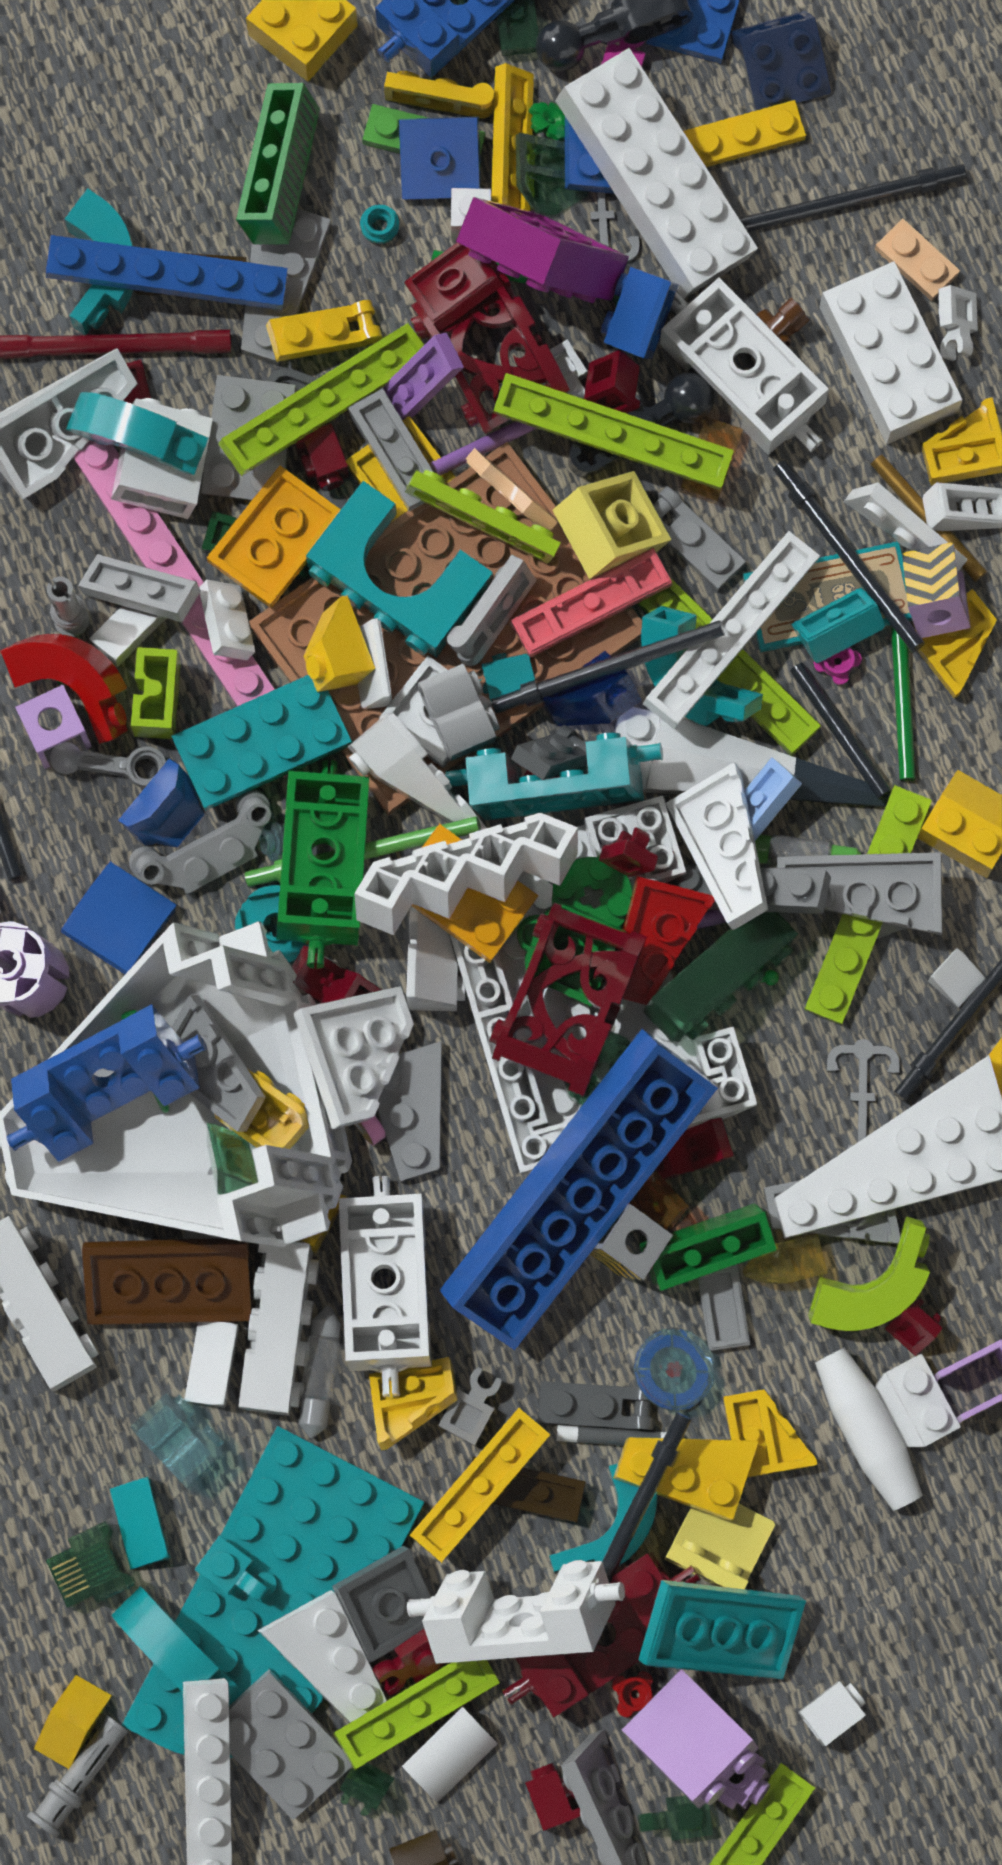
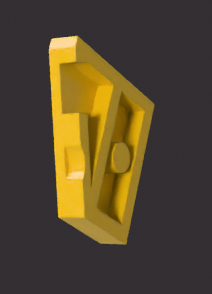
M993 397L986 398L981 402L977 410L965 418L963 416L959 417L949 425L945 432L937 433L923 443L922 453L931 486L937 482L948 483L1002 473V433Z
M973 589L966 593L970 628L922 638L925 644L917 651L954 699L960 695L997 621Z
M450 1357L432 1360V1367L407 1368L398 1372L400 1396L397 1397L392 1395L391 1381L390 1397L382 1396V1373L375 1372L369 1374L377 1441L381 1451L389 1449L458 1400L453 1364Z
M764 1389L723 1396L730 1440L759 1441L747 1478L817 1465L816 1457L798 1437L794 1428L783 1417L776 1404Z

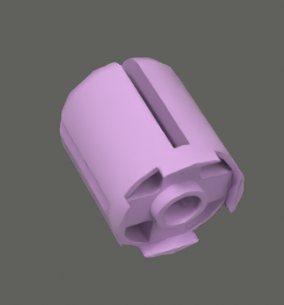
M15 922L0 923V1007L10 1014L19 1017L23 1014L29 1018L40 1017L53 1010L64 998L68 987L56 979H68L69 966L61 951L27 926Z

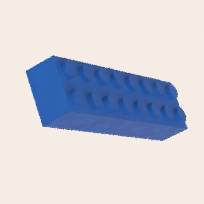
M641 1029L439 1291L452 1308L515 1350L718 1088L703 1073Z

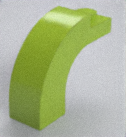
M906 1216L894 1258L888 1269L875 1280L853 1285L819 1276L808 1313L810 1323L835 1330L859 1331L889 1322L907 1309L921 1293L930 1274L926 1264L916 1262L917 1257L924 1258L930 1240V1234L925 1233L926 1227L923 1221Z

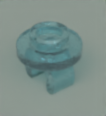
M269 821L265 824L259 837L262 853L267 854L268 858L273 862L282 859L285 823L280 826L277 821Z

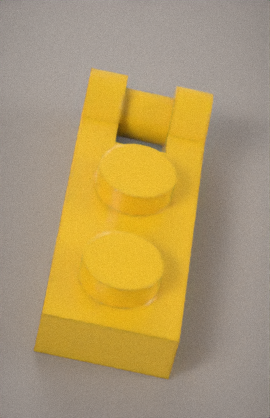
M410 71L387 72L384 84L385 100L479 118H487L493 114L494 90L487 83H478L473 88L460 86L457 82L447 78H437L434 81L420 78L419 75Z
M362 300L348 306L269 319L266 328L276 362L363 347L383 339L380 326L375 325L372 317L375 314L372 301ZM357 321L360 330L351 332L348 322Z

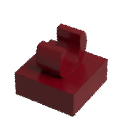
M636 827L632 835L622 831L617 842L602 846L599 861L628 877H633L655 871L658 856L646 849L650 834Z
M921 1298L913 1302L900 1315L890 1320L884 1328L914 1356L936 1339L943 1329L938 1324L940 1321L938 1313L930 1317L920 1308L924 1303Z

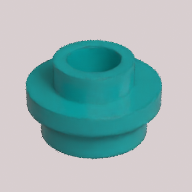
M373 205L362 214L360 229L368 241L376 244L387 243L399 231V218L396 212L389 206ZM376 220H384L387 223V227L381 231L375 230L372 225Z

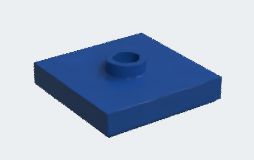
M479 117L399 120L402 199L451 198L452 188L481 189Z

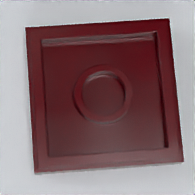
M458 242L404 282L438 332H441L503 286L488 263L470 257L468 255L470 248Z

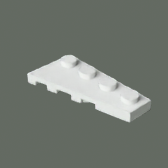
M733 762L665 804L727 924L732 930H735L767 911L768 906L741 770Z

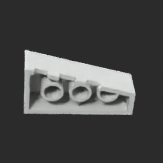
M7 1216L0 1220V1297L3 1301L2 1305L16 1330L20 1331L23 1336L22 1341L47 1385L55 1392L97 1368L92 1358L99 1355L88 1334L79 1336L72 1322L79 1318L67 1297L61 1301L57 1297L52 1287L59 1282L48 1263L45 1262L39 1265L32 1252L39 1247L28 1227L26 1226L20 1230L18 1225Z
M293 1242L286 1245L285 1248L259 1244L258 1252L263 1253L261 1267H258L257 1272H255L253 1289L256 1306L252 1308L248 1327L250 1347L245 1352L238 1407L241 1410L290 1416L291 1407L299 1408L302 1383L295 1382L297 1366H305L308 1342L301 1341L303 1325H311L314 1301L307 1300L309 1284L316 1285L319 1260L312 1259L313 1251L310 1244Z

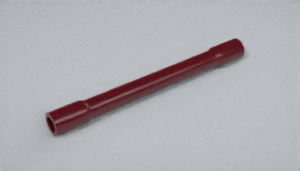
M231 329L195 330L193 332L63 336L0 335V359H20L33 356L107 354L114 349H118L120 354L194 352L196 354L231 353Z

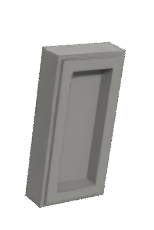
M736 1264L697 1278L709 1352L750 1346L738 1265Z

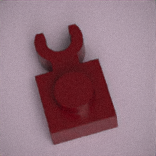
M422 1629L394 1648L398 1657L378 1663L373 1668V1672L388 1695H393L403 1688L406 1680L410 1677H413L415 1682L418 1683L446 1663L436 1664L425 1629Z

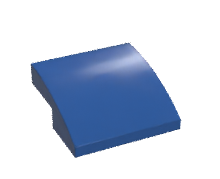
M110 861L75 907L62 927L61 933L125 975L151 947L152 940L172 917L177 905Z

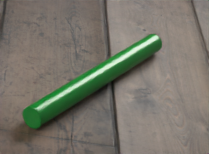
M891 626L899 780L913 781L916 777L909 653L907 645Z

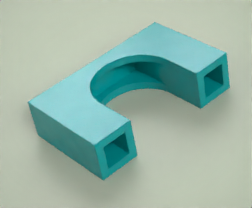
M362 481L307 553V567L310 568L308 573L320 584L327 587L331 583L342 591L341 597L348 595L351 606L360 609L363 606L375 614L373 619L378 618L383 629L391 633L396 629L406 636V644L417 653L424 656L428 652L437 658L448 643L447 635L449 631L456 626L462 625L471 613L474 603L483 596L493 582V572L460 549L437 581L426 591L414 596L399 597L380 590L370 580L365 569V563L370 549L397 515L396 503L365 481Z

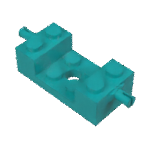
M603 733L596 736V741L585 742L588 774H584L583 770H566L559 773V778L542 780L536 775L522 777L521 768L505 752L501 753L500 749L489 748L477 751V756L466 757V769L445 771V776L450 781L449 783L452 787L468 785L469 805L485 820L644 801L641 762L663 760V748L661 743L643 746L632 745L626 737H621L620 733Z

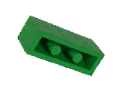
M754 1203L671 1232L672 1238L650 1269L649 1275L652 1283L662 1291L776 1251L777 1248L765 1211ZM647 1241L640 1243L642 1252L647 1246Z

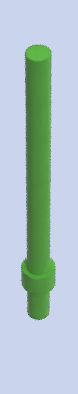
M477 816L442 824V826L457 837L466 836L481 830L480 821ZM437 826L365 843L364 860L423 846ZM335 851L314 856L320 860H328L335 855ZM282 859L275 860L274 865L246 871L245 879L248 887L273 881L280 883Z

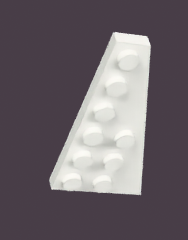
M988 1055L776 1196L773 1200L784 1239L1001 1181L1002 1097L990 1056Z

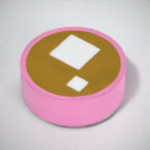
M376 1116L365 1122L354 1124L372 1146L385 1138V1130Z

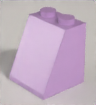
M682 1669L622 1729L635 1747L698 1809L705 1803L711 1805L718 1800L726 1789L724 1783L735 1772L740 1775L746 1771L755 1761L756 1755H754V1752L758 1749L754 1740Z

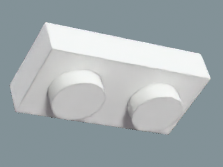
M206 579L199 588L201 590L200 598L213 655L247 661L255 653L241 587L239 585Z

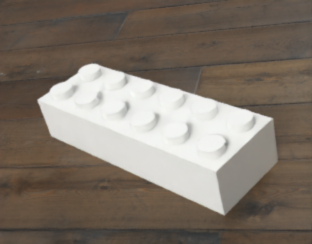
M630 48L563 88L555 100L669 279L679 284L677 291L683 299L737 267L758 249Z

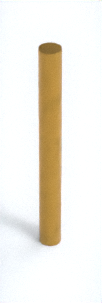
M883 454L878 456L871 463V466L908 508L927 524L923 499ZM934 530L948 543H953L955 549L968 559L962 568L974 582H977L987 573L983 566L951 531Z

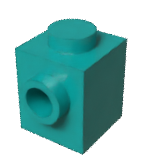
M506 653L496 654L492 656V662L481 664L485 677L483 693H488L490 701L492 698L520 689V684L535 680L527 653L507 658Z

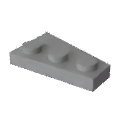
M442 1041L398 1054L400 1058L391 1079L384 1086L378 1099L380 1103L378 1113L401 1183L440 1171Z

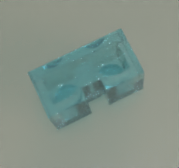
M165 1393L130 1428L176 1478L190 1490L225 1457L219 1449L224 1442L209 1425L201 1430L192 1421L191 1417L196 1412L181 1395L173 1400Z

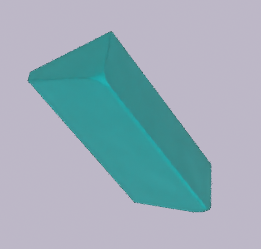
M862 588L848 593L791 624L815 663L826 660L881 631L885 627L878 605Z
M144 1477L111 1488L110 1493L130 1570L171 1559L150 1478Z

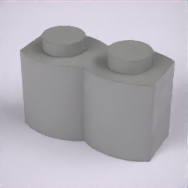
M461 664L418 683V691L450 761L495 743L496 734L494 731L499 730L500 727L492 708L484 709L478 697L479 694L483 693V689L475 671L468 673L464 664Z

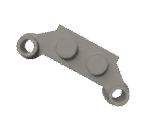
M257 789L238 796L235 803L236 811L238 812L236 819L166 857L160 856L152 847H140L130 856L129 866L137 879L146 884L183 888L186 895L257 857L254 848L265 824L271 818L269 800ZM256 807H260L257 813L251 814ZM154 865L151 871L144 872L148 866Z

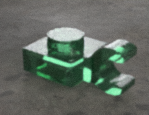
M685 1795L665 1798L666 1811L637 1814L639 1831L669 1828L671 1841L713 1835L710 1806L705 1803L698 1809Z

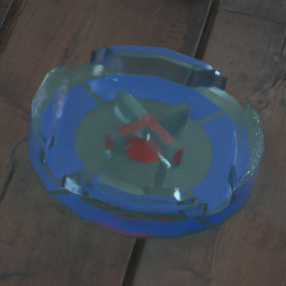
M661 1329L644 1340L635 1354L633 1371L636 1384L645 1398L659 1408L671 1411L690 1409L702 1401L714 1385L713 1365L715 1362L713 1354L709 1351L705 1342L691 1331L684 1329Z

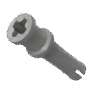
M60 576L52 579L54 585L52 586L50 583L47 585V594L52 602L50 614L55 628L62 635L80 636L88 628L90 620L85 603L79 596L74 594L73 586L69 579Z
M107 1715L104 1722L60 1781L56 1779L48 1786L50 1792L36 1811H30L27 1817L57 1839L61 1834L59 1831L60 1826L74 1808H80L82 1805L81 1801L83 1800L80 1796L129 1731Z

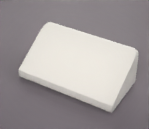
M121 606L89 640L118 667L166 618Z
M376 618L360 626L375 666V670L358 683L360 702L363 709L385 707L392 702L381 622Z
M198 1322L185 1402L221 1408L226 1407L239 1332L238 1324Z

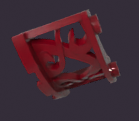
M494 260L491 261L489 266L500 279L503 286L441 332H438L418 302L411 304L416 316L410 319L420 340L426 337L430 340L434 335L447 333L448 336H451L450 340L464 366L462 370L475 375L470 386L461 371L452 378L466 403L460 406L471 428L477 425L484 434L491 432L493 428L510 420L494 413L488 414L480 401L482 392L488 390L494 394L496 404L500 392L499 383H503L506 373L537 384L545 383L543 386L564 393L570 390L546 343L543 345L537 333L532 335L529 328L535 325L533 318L521 298L515 296L507 276L497 270L498 264ZM492 309H500L496 316H487ZM474 320L484 327L494 329L514 326V329L505 336L501 344L500 360L502 366L487 363L463 353L465 338ZM517 347L524 349L525 355L518 358L513 355L517 367L510 366L509 356L511 350Z
M554 903L549 914L541 913L537 920L532 936L539 939L506 1020H497L489 1042L496 1044L492 1059L500 1061L501 1057L568 1082L570 1083L569 1091L584 1096L600 1060L605 1041L610 1036L621 1008L614 1005V1003L621 1004L628 984L630 985L647 936L631 931L629 935L562 909V905ZM559 926L586 936L583 954L575 956V944L569 936L566 949L557 950L554 947L553 940ZM593 939L622 951L592 952ZM544 955H546L553 966L537 976ZM589 969H595L594 980L597 977H603L607 981L604 989L596 991L591 988L589 984ZM581 971L580 985L582 992L589 1003L600 1009L598 1016L590 1014L576 1015L565 1020L556 1029L546 1010L542 991L556 981ZM528 998L533 1016L520 1017ZM575 1026L585 1029L586 1037L584 1039H576L573 1036V1032L569 1035L568 1041L563 1037L568 1030ZM522 1028H526L532 1033V1036L526 1042L513 1038L516 1032ZM543 1035L547 1040L542 1049L528 1044L539 1041ZM553 1048H554V1049H555L556 1051H558L562 1056H559V1055H557V1054L551 1053V1051H552Z

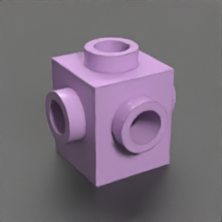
M755 1752L756 1759L744 1771L743 1781L739 1784H734L728 1779L724 1783L726 1789L718 1801L732 1810L737 1804L746 1810L751 1803L757 1806L770 1787V1784L766 1782L770 1774L762 1768L766 1760Z

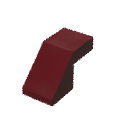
M305 945L292 965V969L297 975L293 984L304 995L310 994L313 1000L319 1004L381 991L380 988L359 973L340 968L325 956L324 967L317 969V953H315L314 969L307 967L308 946Z
M722 1117L710 1119L685 1130L644 1183V1186H650L702 1170L733 1157V1151Z

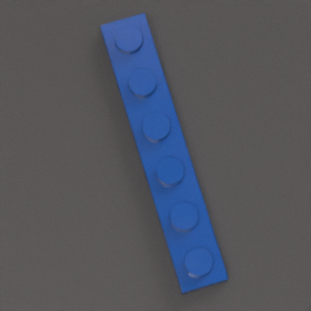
M51 235L46 278L282 310L288 268Z

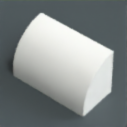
M462 1707L402 1767L438 1803L498 1743Z

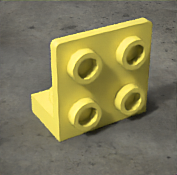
M738 1504L734 1519L731 1521L690 1507L665 1560L684 1570L692 1565L696 1570L692 1573L693 1575L698 1573L701 1579L715 1586L745 1589L748 1578L775 1527V1523L741 1504Z

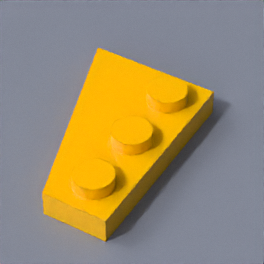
M627 1438L613 1479L639 1488L654 1459L650 1455L657 1441H663L664 1438ZM682 1439L677 1448L681 1452L674 1466H668L655 1494L728 1521L733 1520L759 1441Z

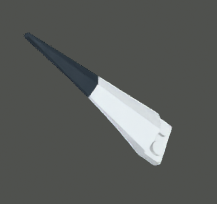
M623 704L620 705L614 733H620L621 737H626L632 745L662 744L663 760L641 762L644 793L682 794L733 762L741 770L745 790L767 762L774 758L802 782V785L789 800L886 807L891 795L890 793L887 797L878 800L866 781L686 719H682L677 727L673 729L650 710Z

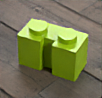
M137 647L135 681L138 690L144 691L143 695L133 694L131 728L135 737L172 739L171 736L176 732L181 668L178 650Z

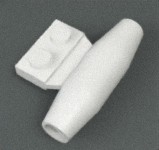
M845 1348L815 1362L834 1418L861 1469L891 1509L895 1511L922 1497L923 1495L907 1447H925L961 1427L924 1356L919 1354L883 1373L875 1387Z

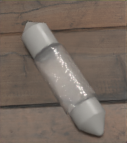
M326 1306L312 1320L311 1334L307 1341L298 1424L309 1438H314L327 1428L330 1402L334 1396L341 1343L339 1340L341 1323L330 1306Z

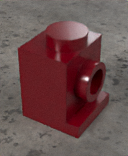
M621 349L589 362L584 399L626 414L638 409L640 401L635 396L640 366Z
M331 423L318 428L295 443L298 455L306 452V455L300 456L308 479L316 477L319 488L322 491L338 488L344 483L343 479L349 477L348 465Z
M553 1762L530 1771L532 1780L525 1782L543 1831L580 1817V1807L571 1810L569 1802L575 1800V1796L566 1787L563 1777L559 1778Z

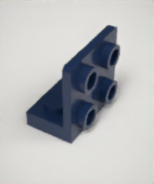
M807 11L731 31L734 46L743 55L755 111L792 100L799 103L830 94L831 88L816 19Z

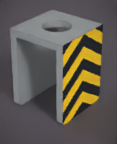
M628 1204L619 1215V1220L603 1244L598 1243L590 1255L622 1278L644 1280L673 1235L637 1208ZM633 1230L647 1238V1246L640 1254L630 1253L625 1245L627 1235Z

